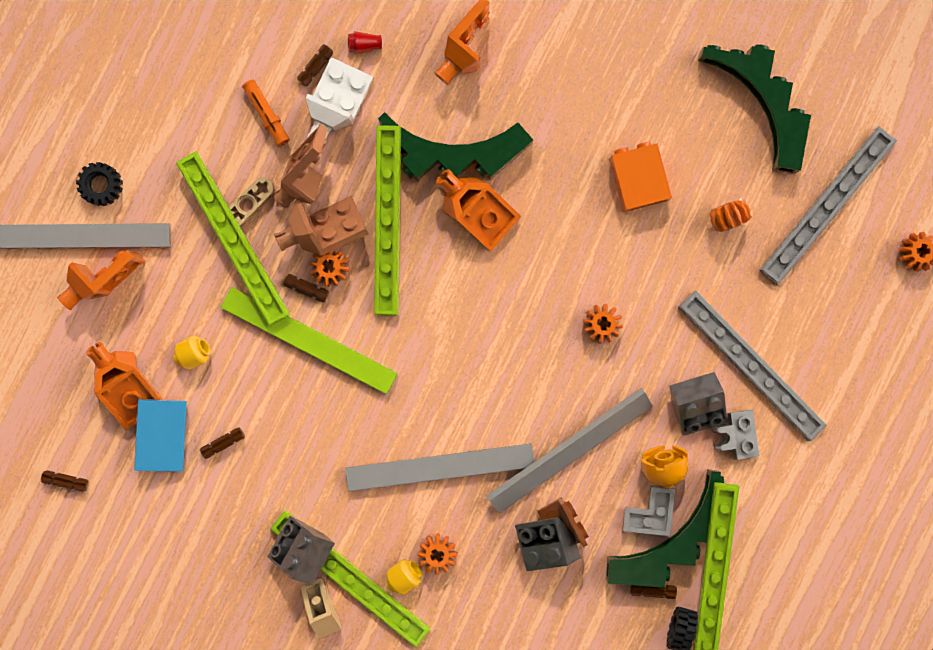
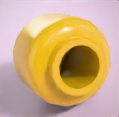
M190 336L175 345L173 358L178 366H182L186 370H193L208 361L210 348L205 339L198 336Z
M403 559L387 570L386 585L390 591L405 595L420 584L422 572L414 561Z

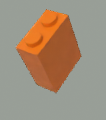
M650 141L638 144L637 149L628 151V147L614 151V155L609 159L623 212L666 202L672 198L658 143L651 145Z

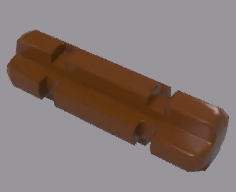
M325 44L318 50V55L315 54L306 65L305 71H302L297 77V80L302 85L307 87L311 83L312 77H315L325 65V60H329L332 56L333 50Z
M288 274L284 280L283 285L285 287L295 288V291L310 298L314 296L316 297L315 300L324 303L328 298V290L322 287L318 289L317 285L301 278L298 280L297 276Z
M240 427L230 431V434L227 433L212 441L210 445L207 444L201 447L200 452L205 459H208L215 455V452L219 453L233 445L234 442L244 439L245 435Z
M48 470L43 471L41 475V482L50 485L53 483V486L70 490L75 488V491L85 492L88 488L89 481L84 478L76 479L75 476L61 473L55 474V472Z
M631 585L630 593L632 596L643 595L644 597L654 598L666 596L667 599H675L677 587L674 585H666L665 588Z

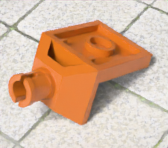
M479 0L448 35L444 63L434 72L446 85H449L459 72L463 75L476 72L480 68V56L467 45L473 40L475 30L478 27L482 29L490 19L488 17L490 14V2L488 0Z
M449 169L443 171L441 174L448 182L440 176L436 180V184L446 191L444 194L443 212L455 219L491 252L521 218V215L484 181L474 176L457 178Z
M129 250L121 251L112 259L113 263L108 268H102L96 275L86 265L71 262L68 265L66 280L69 286L57 298L62 305L72 310L83 299L90 300L108 296L145 260L138 253Z
M102 342L95 343L96 349L92 345L86 351V355L95 363L94 394L126 431L137 424L138 399L163 400V398L137 368L134 352L114 351L109 353Z

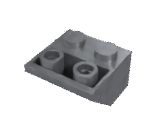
M715 372L669 385L671 401L682 436L727 423L724 390Z
M289 516L267 557L291 579L313 585L335 543L322 532L293 516Z
M558 517L515 525L526 571L568 566L580 559L575 535Z

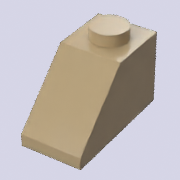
M323 578L315 580L313 585L306 584L301 586L309 624L318 637L322 638L341 630L337 610Z

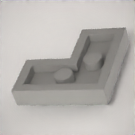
M650 486L648 509L624 507L622 530L625 532L670 536L675 489Z

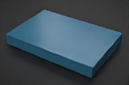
M138 399L134 471H183L186 400Z

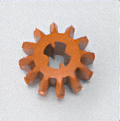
M737 199L711 210L709 213L710 221L716 231H727L749 221L752 218L751 210L745 199Z
M919 232L918 235L911 233L909 234V239L905 238L902 240L905 247H900L898 251L904 253V256H901L899 260H907L905 265L907 269L913 267L915 272H919L921 269L924 271L930 270V265H933V235L926 237L925 232ZM917 248H920L919 251L922 250V255L920 253L917 254Z
M335 250L321 257L313 254V257L318 261L317 263L310 262L309 265L317 267V269L311 271L310 274L312 276L320 274L316 279L317 283H321L325 278L324 286L329 287L331 279L335 286L339 285L337 277L346 280V277L341 272H349L350 268L343 267L342 265L348 263L349 260L348 258L339 260L343 255L341 250L335 256ZM331 261H334V271L331 272L328 270V273H326L325 271L327 268L326 266H324L325 263L328 262L331 264Z
M603 304L602 312L599 306L595 305L594 311L596 314L590 310L586 312L591 317V320L583 319L584 324H590V327L585 328L584 332L593 331L589 339L593 340L598 335L599 344L603 343L604 335L608 343L612 342L610 333L615 337H619L620 334L614 329L623 328L622 324H616V320H620L622 316H613L617 310L615 307L608 313V304ZM601 317H604L605 322L609 324L608 327H604V331L601 330L600 325H597V321L602 320Z
M436 533L435 541H433L431 536H427L428 544L420 543V547L425 551H418L417 556L425 557L419 564L423 566L428 563L427 572H430L432 567H435L436 575H439L440 567L447 573L449 571L447 564L455 565V561L450 557L458 556V552L450 551L456 544L452 542L447 545L448 536H445L443 541H439V533ZM434 549H436L438 552H444L442 553L441 559H439L437 556L432 557Z

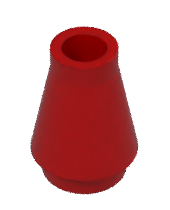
M357 31L348 34L349 53L357 55L382 49L381 35Z

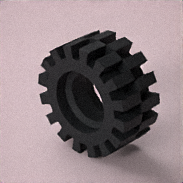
M96 162V164L89 163V167L84 166L82 168L83 172L78 173L77 176L80 179L76 180V184L79 185L77 191L81 193L80 196L87 202L97 206H107L108 203L112 204L114 199L120 197L118 193L123 190L120 187L123 185V180L120 179L121 175L113 167L101 162ZM99 175L105 176L108 181V187L102 193L94 192L91 187L92 180Z
M679 606L676 607L667 633L668 649L690 650L693 645L692 641L695 639L694 635L698 624L696 611Z

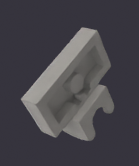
M753 410L727 413L729 425L712 427L713 433L718 432L723 435V441L714 445L716 451L733 449L734 460L760 456Z

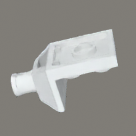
M331 57L313 96L310 94L306 96L310 115L314 121L307 138L320 124L328 129L325 139L331 130L337 131L352 125L374 77Z

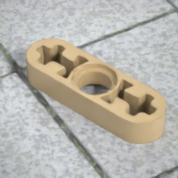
M257 178L229 206L234 216L237 214L233 211L235 208L245 216L243 219L240 216L236 218L240 227L273 196L275 187L268 178ZM268 183V193L261 192L257 196L261 199L259 202L250 195L252 191L255 195L260 191L259 184L265 185ZM244 199H251L253 201L252 210L248 212L241 209V202Z

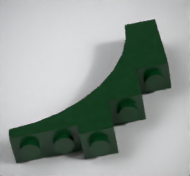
M757 44L755 47L752 46L747 51V54L738 49H731L730 51L721 50V47L717 45L703 47L699 53V62L716 66L733 75L750 90L760 103L772 132L774 148L772 169L789 173L801 171L811 115L805 114V111L802 109L792 108L790 111L788 110L793 82H787L786 78L779 76L770 78L775 50H770L768 46Z
M385 112L378 118L380 126H399ZM519 123L488 140L456 145L431 142L413 135L401 127V155L407 154L401 160L404 165L401 169L410 179L414 177L418 181L438 163L441 165L438 167L441 173L449 169L456 177H459L471 165L476 163L475 169L483 178L487 176L491 180L532 145L533 139Z
M707 469L705 485L698 505L687 522L670 538L643 552L625 556H607L606 581L609 584L665 588L666 581L670 580V567H667V564L695 566L696 560L700 558V546L697 545V542L707 543L714 482L724 483V476H721V472Z

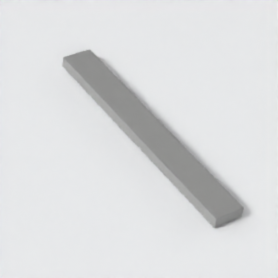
M880 126L876 127L759 271L776 285H779L897 140Z
M171 224L0 225V249L171 247Z
M696 290L678 306L808 441L811 442L827 426Z
M640 388L486 495L490 503L498 513H501L652 408L653 405L646 393Z
M532 443L352 466L346 467L345 470L348 491L524 469L534 463Z

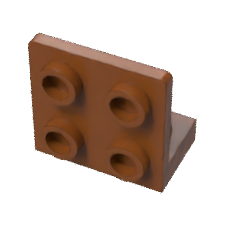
M561 497L537 510L542 520L558 517L575 535L577 544L581 542L583 547L588 545L585 539L589 536L581 522H575L574 517L578 515L570 501L565 502Z

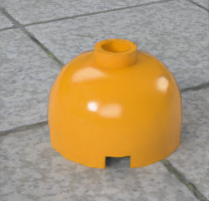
M673 445V450H664L665 446L650 448L643 452V459L641 458L643 474L650 483L668 489L674 487L686 477L689 463L688 453L684 448Z

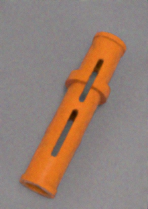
M252 79L244 83L242 88L264 122L263 127L270 132L277 147L288 143L290 138L280 124L281 119L274 114L256 81Z

